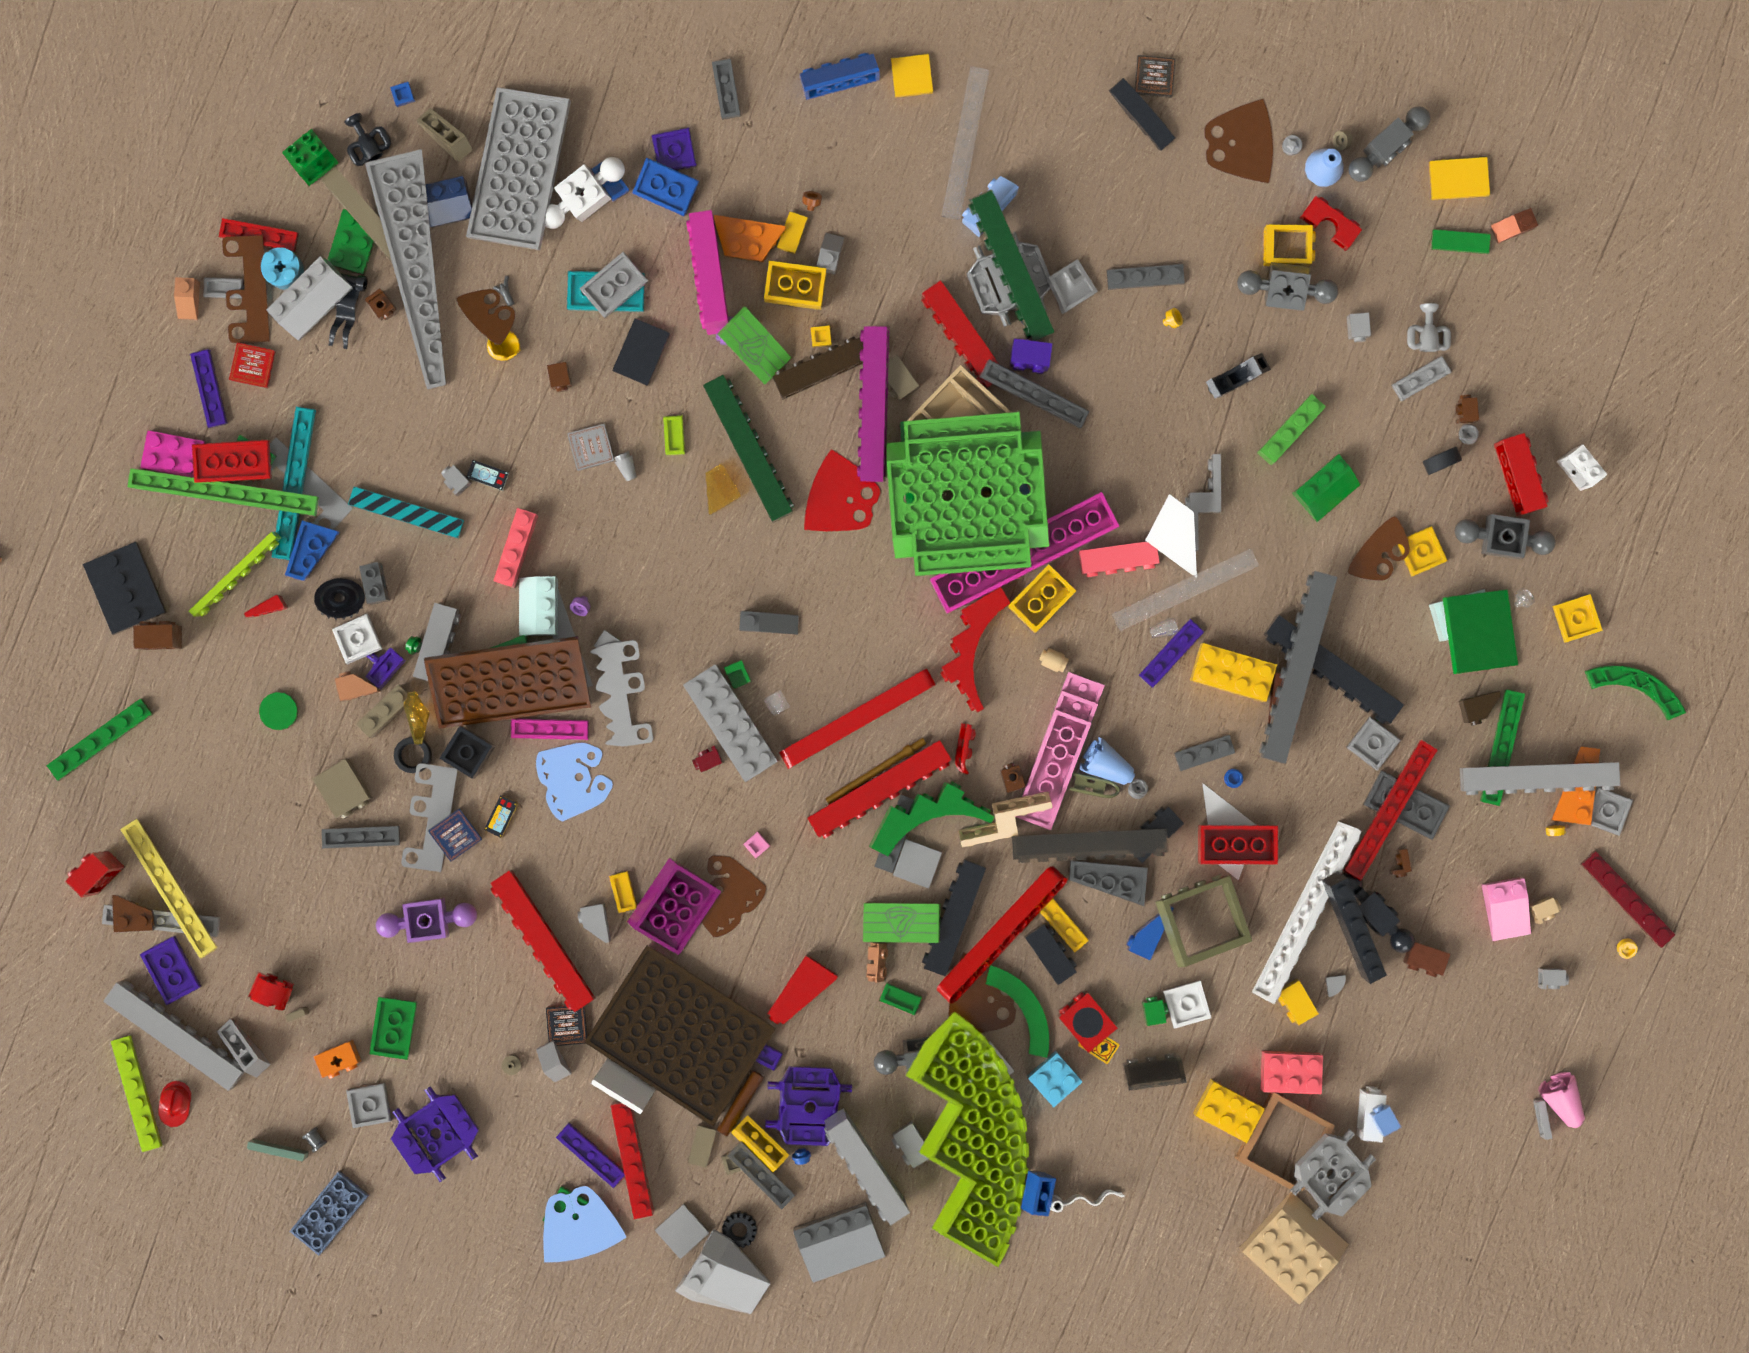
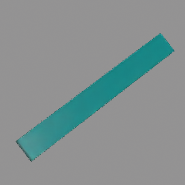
M296 406L282 489L284 492L303 494L316 415L315 409ZM279 511L276 533L281 539L278 541L279 545L272 550V558L290 560L295 544L299 519L298 513Z

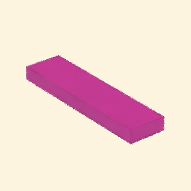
M511 719V738L588 740L589 721Z

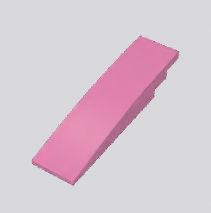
M1068 671L1022 795L1024 797L1048 791L1053 808L1015 817L1051 830L1105 685Z

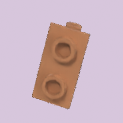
M871 942L870 946H868V960H874V964H867L866 977H868V981L875 983L884 982L887 975V968L885 967L888 957L887 943L878 944Z

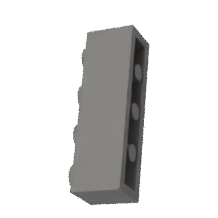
M434 603L413 677L428 681L424 657L450 654L448 647L455 638L454 627L459 624L461 618L458 609Z

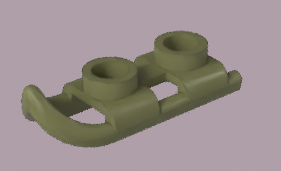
M1073 772L1076 780L1074 788L1070 787V791L1102 798H1113L1120 793L1119 786L1113 781ZM1087 779L1095 780V783L1087 782ZM1106 783L1116 788L1114 794H1104ZM1085 788H1093V792L1087 791Z

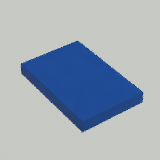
M647 157L632 193L679 215L686 216L699 180Z

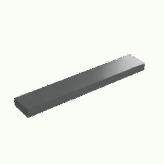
M987 360L980 375V378L1078 428H1082L1089 413L1083 407L991 360Z

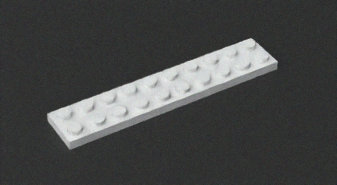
M1339 821L1337 822L1252 993L1273 1004L1279 999L1281 990L1288 981L1293 966L1298 962V956L1302 948L1307 944L1310 932L1315 928L1316 921L1325 908L1328 895L1322 879L1337 871L1342 874V869L1350 859L1351 851L1360 838L1361 831L1357 828Z

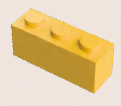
M748 1115L731 1132L772 1173L789 1157V1154Z

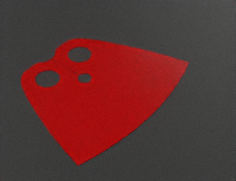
M831 449L814 478L806 506L804 530L853 531L868 527L873 517L872 506L878 502L880 496L878 485L873 481H860V477L857 476L858 467ZM869 487L872 489L873 496L870 499H864L861 496L863 488ZM848 497H852L854 502L849 504L846 500ZM855 511H864L866 516L862 522L855 521L853 517Z

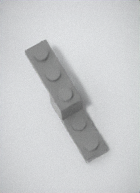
M1213 454L1211 459H1208V471L1211 470V478H1208V490H1211V493H1189L1188 497H1185V506L1194 512L1196 551H1198V513L1221 512V454Z

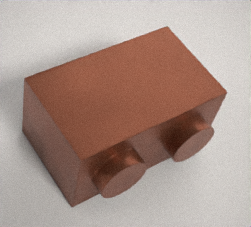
M1415 942L1412 950L1405 954L1403 962L1408 964L1407 968L1419 971V968L1426 970L1425 974L1437 978L1438 974L1444 975L1450 954Z

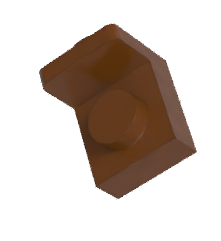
M1397 849L1395 860L1397 866L1400 865V868L1389 871L1391 875L1399 878L1407 876V872H1412L1408 849Z

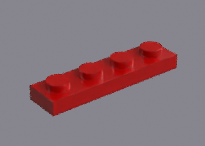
M222 218L219 237L222 239L225 237L263 235L264 247L286 248L292 252L296 251L299 235L297 232Z

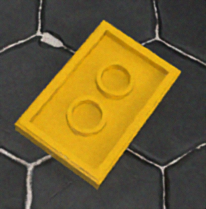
M1487 157L1429 162L1431 200L1490 196Z

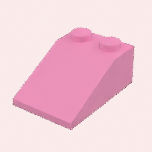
M1517 877L1481 884L1492 941L1531 934L1529 901L1525 878Z

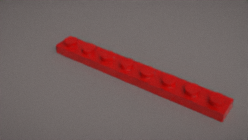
M1423 740L1418 742L1344 868V872L1360 881L1363 879L1436 754V748Z

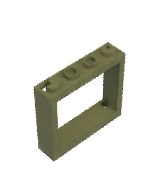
M1222 874L1212 876V880L1209 882L1205 880L1196 882L1193 888L1189 889L1188 886L1180 888L1177 894L1167 893L1161 896V900L1155 901L1178 967L1190 966L1252 942L1230 876H1223ZM1222 885L1239 936L1187 955L1169 904Z

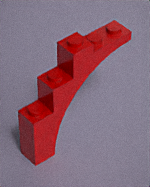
M1001 587L961 610L962 615H960V618L964 625H969L970 628L951 638L953 643L950 646L954 653H959L960 656L942 666L941 669L943 671L940 672L945 682L949 681L950 684L956 680L959 682L956 685L962 695L965 693L969 700L966 703L971 711L975 710L977 713L983 710L984 707L978 697L974 682L973 664L975 650L980 636L988 623L998 612L1010 604Z

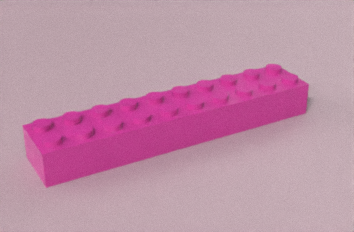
M1101 492L1047 519L1049 547L1030 548L1031 567L939 574L931 578L930 582L946 614L1117 529L1119 524L1103 493Z

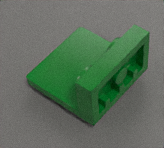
M312 129L303 134L282 152L308 186H311L339 163Z

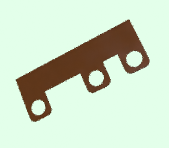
M263 235L225 237L222 240L224 256H243L245 290H229L226 292V306L229 310H246L247 323L229 324V341L231 343L270 342L268 311L266 310L268 308L266 279L261 272V262L264 255ZM233 240L238 243L239 248L237 252L230 253L227 251L226 244L229 241ZM239 294L242 297V303L239 306H233L230 303L231 295ZM235 327H241L244 330V336L241 339H235L232 336V330Z

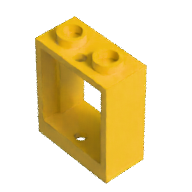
M1266 225L1264 227L1263 266H1270L1271 262L1310 266L1315 261V250H1312V242L1315 243L1316 232L1313 231V225ZM1274 232H1306V259L1274 258Z

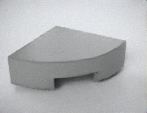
M1345 975L1325 977L1328 997L1334 996L1342 990L1346 980Z

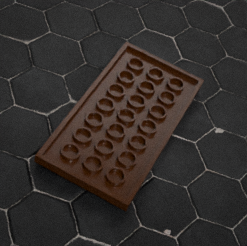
M578 636L424 657L439 729L591 708Z

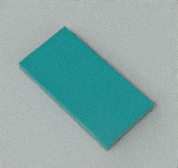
M568 271L567 310L598 311L580 290L598 272ZM645 285L615 311L644 312Z

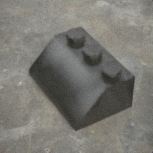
M1167 1053L1162 1058L1152 1055L1145 1057L1146 1060L1138 1061V1058L1126 1059L1127 1062L1122 1063L1125 1086L1131 1091L1187 1083L1182 1058L1179 1055L1176 1056V1053Z

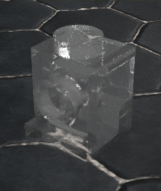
M781 690L764 699L773 716L790 708Z

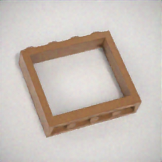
M1270 1092L1263 1104L1265 1110L1248 1143L1243 1141L1235 1158L1239 1162L1291 1189L1295 1184L1247 1159L1277 1102L1279 1101L1323 1125L1325 1129L1320 1138L1324 1134L1334 1135L1335 1125L1284 1096Z

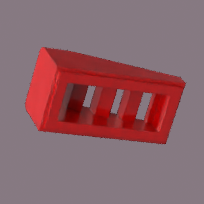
M275 595L244 612L245 617L253 618L286 610L288 607L282 596Z

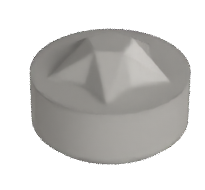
M1295 135L1286 137L1282 143L1284 153L1290 156L1298 154L1302 148L1300 138Z
M1468 424L1460 428L1459 439L1462 443L1473 444L1477 441L1479 431L1475 426Z
M1134 779L1128 786L1130 796L1135 799L1143 798L1148 791V785L1142 779Z

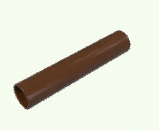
M754 1070L752 1071L716 1129L718 1132L728 1137L763 1081V1075Z

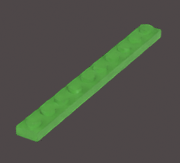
M131 468L127 486L133 489L312 516L317 514L319 501L317 496L224 482L194 483V478Z

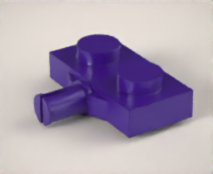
M391 647L380 657L372 653L366 657L374 664L365 677L381 690L406 660Z

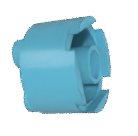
M274 248L263 255L261 272L270 284L279 289L287 290L304 273V266L299 257L289 249ZM284 265L286 268H283L282 272L279 271V269L282 268V266Z

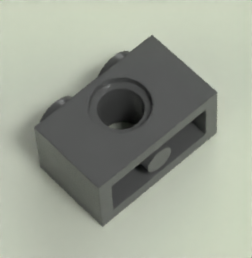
M376 562L359 566L367 604L373 605L390 601L382 563Z

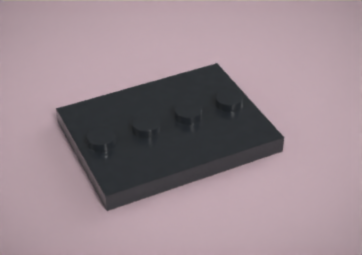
M138 542L131 543L83 564L112 635L132 628L133 625H139V622L148 621L167 613Z

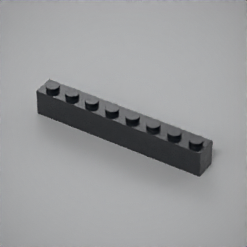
M1277 615L1263 635L1266 636L1265 640L1271 645L1275 646L1277 644L1282 648L1281 652L1286 655L1287 649H1291L1292 641H1290L1292 631L1296 630L1297 627L1280 615ZM1319 644L1312 667V674L1319 679L1324 678L1329 681L1328 685L1334 690L1340 689L1343 691L1345 698L1351 702L1354 700L1360 704L1359 708L1366 713L1372 712L1375 714V719L1380 723L1385 724L1386 722L1391 724L1404 704Z

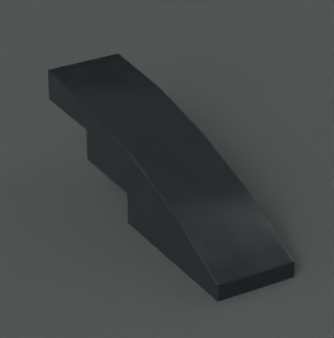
M1124 78L1109 90L1127 116L1137 124L1144 135L1150 138L1158 150L1162 151L1175 139L1162 120Z

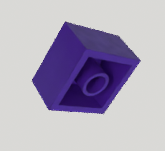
M1014 338L1009 367H1013L1015 371L1031 369L1032 373L1043 374L1044 371L1047 372L1050 366L1052 343Z

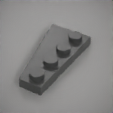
M1070 861L1069 880L1144 906L1148 868Z

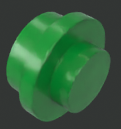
M411 636L408 639L405 649L409 654L414 655L420 652L422 646L421 638Z

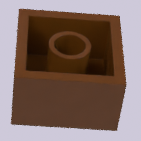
M150 621L139 622V625H133L134 649H182V626L176 625V622L159 621V625L156 622Z

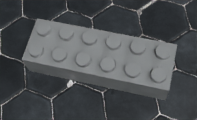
M716 664L683 685L745 782L778 762Z
M841 1109L826 1119V1127L824 1128L826 1137L831 1144L835 1142L834 1145L837 1148L838 1155L841 1159L845 1158L846 1166L852 1175L856 1174L857 1182L863 1191L866 1189L867 1197L873 1206L877 1205L876 1207L884 1222L887 1220L891 1226L909 1214L910 1211L905 1198L845 1109Z

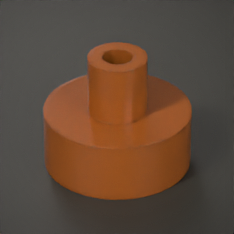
M814 191L803 193L802 202L807 205V210L814 211L815 207L821 205V194Z

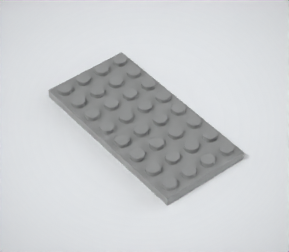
M497 87L466 237L541 250L546 225L545 215L551 201L571 104L570 99Z

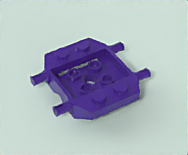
M789 1066L781 1081H768L767 1089H779L780 1103L779 1119L765 1120V1128H776L779 1130L784 1143L788 1145L828 1146L830 1141L825 1135L824 1128L826 1125L790 1123L825 1124L826 1119L838 1112L840 1093H852V1089H848L852 1088V1084L839 1083L832 1068ZM792 1087L829 1088V1091L795 1090ZM813 1102L815 1104L812 1112L805 1111L806 1103Z
M430 1086L424 1090L431 1101L426 1106L409 1117H405L399 1108L392 1112L399 1121V1124L391 1140L414 1174L432 1172L440 1183L446 1179L440 1169L441 1165L463 1150L464 1152L466 1151L471 1161L478 1157L472 1148V1143L476 1138L479 1128L456 1094L439 1096V1094L436 1095ZM412 1127V1129L414 1130L422 1144L425 1146V1148L433 1158L432 1160L428 1158V1156L426 1155V1153L424 1152V1150L422 1149V1147L420 1146V1144L418 1143V1141L416 1140V1138L414 1137L409 1128ZM433 1128L440 1129V1138L432 1136L431 1131Z

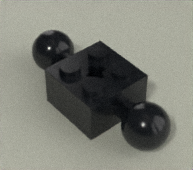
M1344 872L1343 875L1348 878L1367 925L1377 935L1382 937L1388 933L1391 936V947L1396 952L1407 953L1412 950L1415 945V937L1408 929H1399L1397 927L1400 920L1397 918L1399 914L1396 910L1385 905L1384 902L1386 900L1379 892L1365 891L1363 889V879L1360 881Z

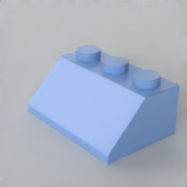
M1002 176L997 180L994 178L987 186L988 190H993L1001 211L1014 199L1019 188L1016 184ZM968 207L962 214L964 217L962 223L980 237L983 232L980 233L976 226L978 219L976 215L971 214Z

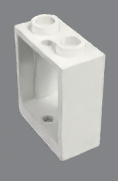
M1584 445L1571 449L1557 460V463L1580 491L1593 487L1607 476V473Z
M1366 1086V1089H1360L1356 1135L1364 1141L1383 1142V1136L1369 1114L1373 1112L1372 1109L1375 1106L1386 1104L1387 1095L1382 1093L1378 1087Z

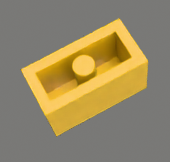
M1295 979L1283 986L1278 1001L1282 1006L1285 1005L1289 1012L1286 1014L1291 1023L1295 1022L1297 1025H1301L1319 1014L1300 980Z

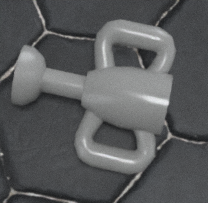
M1420 304V309L1425 312V325H1412L1408 328L1407 344L1409 348L1413 350L1419 349L1421 352L1446 351L1450 348V329L1446 326L1435 327L1433 325V312L1437 311L1439 304ZM1415 330L1420 332L1419 343L1415 344ZM1442 331H1443V345H1441V344L1439 343V335H1438V333H1440V332H1442Z

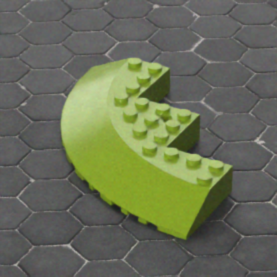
M954 1012L925 1041L905 1076L948 1101L919 1151L928 1159L961 1177L932 1229L999 1267L1010 1246L1008 1242L1011 1234L1014 1235L1016 1230L1017 1218L1021 1214L1020 1206L1026 1185L1025 1178L1026 1174H1028L1027 1157H1029V1144L1026 1141L1027 1124L1025 1117H1023L1020 1096L1015 1090L1014 1080L1010 1077L1004 1061L995 1052L994 1047L989 1044L973 1025Z

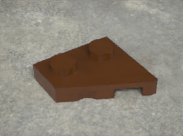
M112 895L114 932L154 930L153 910L142 907L133 901H128L119 895Z

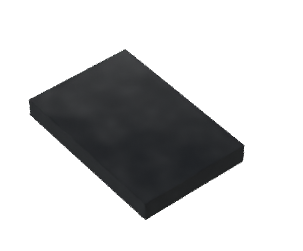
M634 318L612 371L648 386L670 333Z

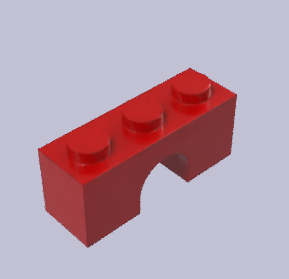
M1315 196L1300 216V219L1308 225H1313L1314 229L1322 221L1333 223L1335 234L1331 241L1344 251H1347L1362 231L1359 223L1353 219H1347L1340 209H1333L1323 197L1318 198Z

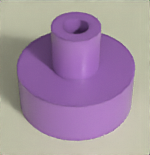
M586 596L576 597L570 604L571 611L579 616H586L591 608Z

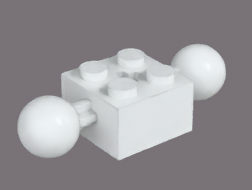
M616 157L606 158L601 163L600 172L597 175H594L586 165H582L554 187L563 201L558 205L550 204L545 215V227L550 229L560 227L564 222L565 214L569 210L576 219L583 222L612 198L602 185L606 181L616 182L623 177L625 172L623 162Z

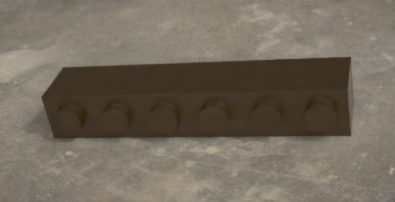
M851 337L845 340V344L842 346H831L827 349L828 352L822 355L820 352L810 356L811 360L806 362L801 360L794 363L791 369L786 370L783 368L776 371L773 380L782 400L863 364V361H860V350L863 349L864 342H861L860 337L857 339Z

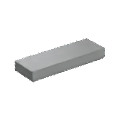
M1443 356L1394 383L1392 387L1400 401H1403L1450 374L1451 370Z

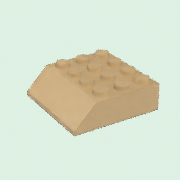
M960 365L907 421L1012 412Z
M1290 1192L1239 1248L1300 1305L1339 1263L1348 1243L1321 1218L1317 1221L1311 1215L1314 1212L1302 1200Z

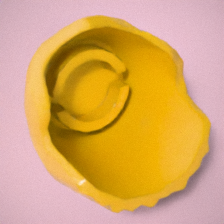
M511 331L501 345H497L489 339L487 340L488 353L496 360H510L520 352L519 339Z

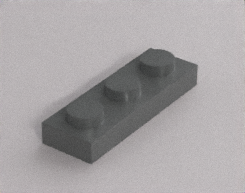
M731 59L712 62L722 120L741 117Z
M1226 735L1175 752L1174 755L1179 770L1183 771L1234 754L1235 750L1230 735Z

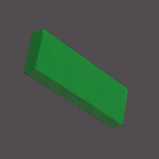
M1433 229L1431 250L1489 254L1491 234Z

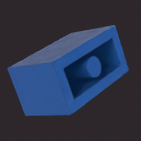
M1028 1171L1021 1209L1031 1215L1049 1216L1056 1178L1045 1172Z

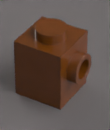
M1014 762L1003 765L1004 769L1000 770L1006 792L1009 793L1025 788L1019 765L1015 766Z

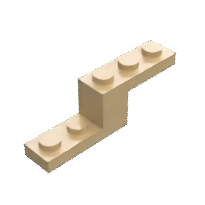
M1049 792L992 803L995 822L958 830L961 846H973L1018 835L1015 816L1053 808Z

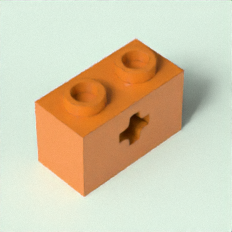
M353 1040L314 1056L322 1078L328 1076L329 1079L340 1075L339 1071L345 1068L347 1071L357 1068V1063L362 1061ZM337 1058H341L342 1062L335 1063L334 1060Z

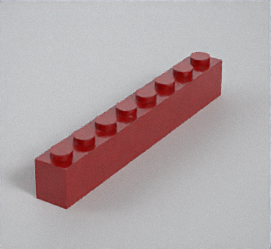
M939 740L812 814L807 819L818 838L823 836L825 839L834 834L832 830L839 826L842 829L851 824L849 822L850 819L854 817L859 819L866 815L867 809L872 807L875 810L883 805L882 801L889 797L892 800L900 795L899 791L906 788V790H909L916 786L915 781L922 778L924 781L933 776L932 771L939 768L941 771L950 766L948 762L951 761V758Z
M509 870L491 882L492 888L490 889L492 893L503 902L501 907L506 914L510 913L513 920L511 921L517 930L520 929L524 934L522 939L527 946L531 945L534 952L532 954L538 962L541 961L544 965L543 971L548 978L552 977L555 984L553 986L558 994L562 993L565 997L564 1003L570 1011L576 1012L596 999L513 870Z

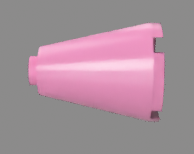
M1562 1072L1551 1076L1552 1080L1548 1083L1543 1081L1538 1089L1543 1099L1568 1127L1577 1128L1581 1126L1585 1116L1575 1076L1571 1075L1570 1072Z

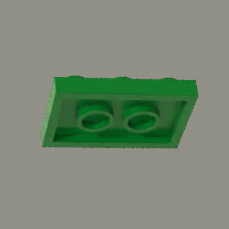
M346 209L342 210L328 260L334 267L365 275L374 241Z
M378 997L369 1054L404 1060L409 1059L417 1002Z

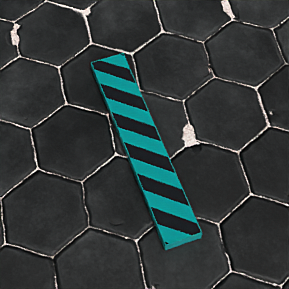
M353 487L348 505L458 539L464 523L462 519L357 487Z

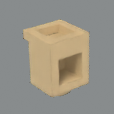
M1546 897L1530 904L1529 910L1535 923L1542 924V919L1546 921L1554 918L1555 914L1560 912L1561 906L1557 899L1554 900L1553 897Z

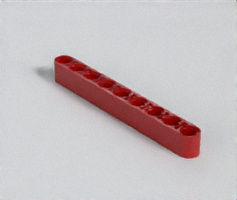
M926 668L785 748L779 754L789 769L932 688L936 683Z
M1048 867L940 982L937 991L950 1004L955 1003L1065 886L1067 878L1056 867Z

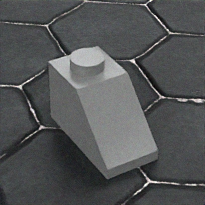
M829 233L825 234L816 267L826 268L827 273L836 274L844 237Z
M605 903L581 907L580 912H578L579 923H583V927L605 943L610 942L611 937Z

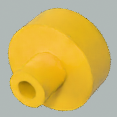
M1172 308L1166 311V318L1163 319L1165 326L1170 325L1172 328H1177L1183 324V318L1178 309Z

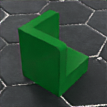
M742 660L724 667L734 689L751 682Z

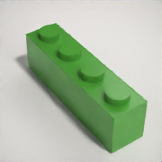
M1313 394L1308 396L1257 453L1270 465L1274 464L1326 406Z

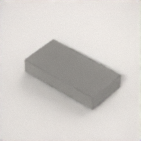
M204 277L203 296L205 298H226V292L229 290H244L243 279ZM233 294L230 299H242L239 294Z
M1541 1098L1534 1099L1533 1103L1540 1137L1545 1140L1553 1139L1545 1100Z

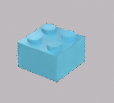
M1056 1050L1027 1075L1032 1084L1053 1107L1082 1083L1079 1076Z

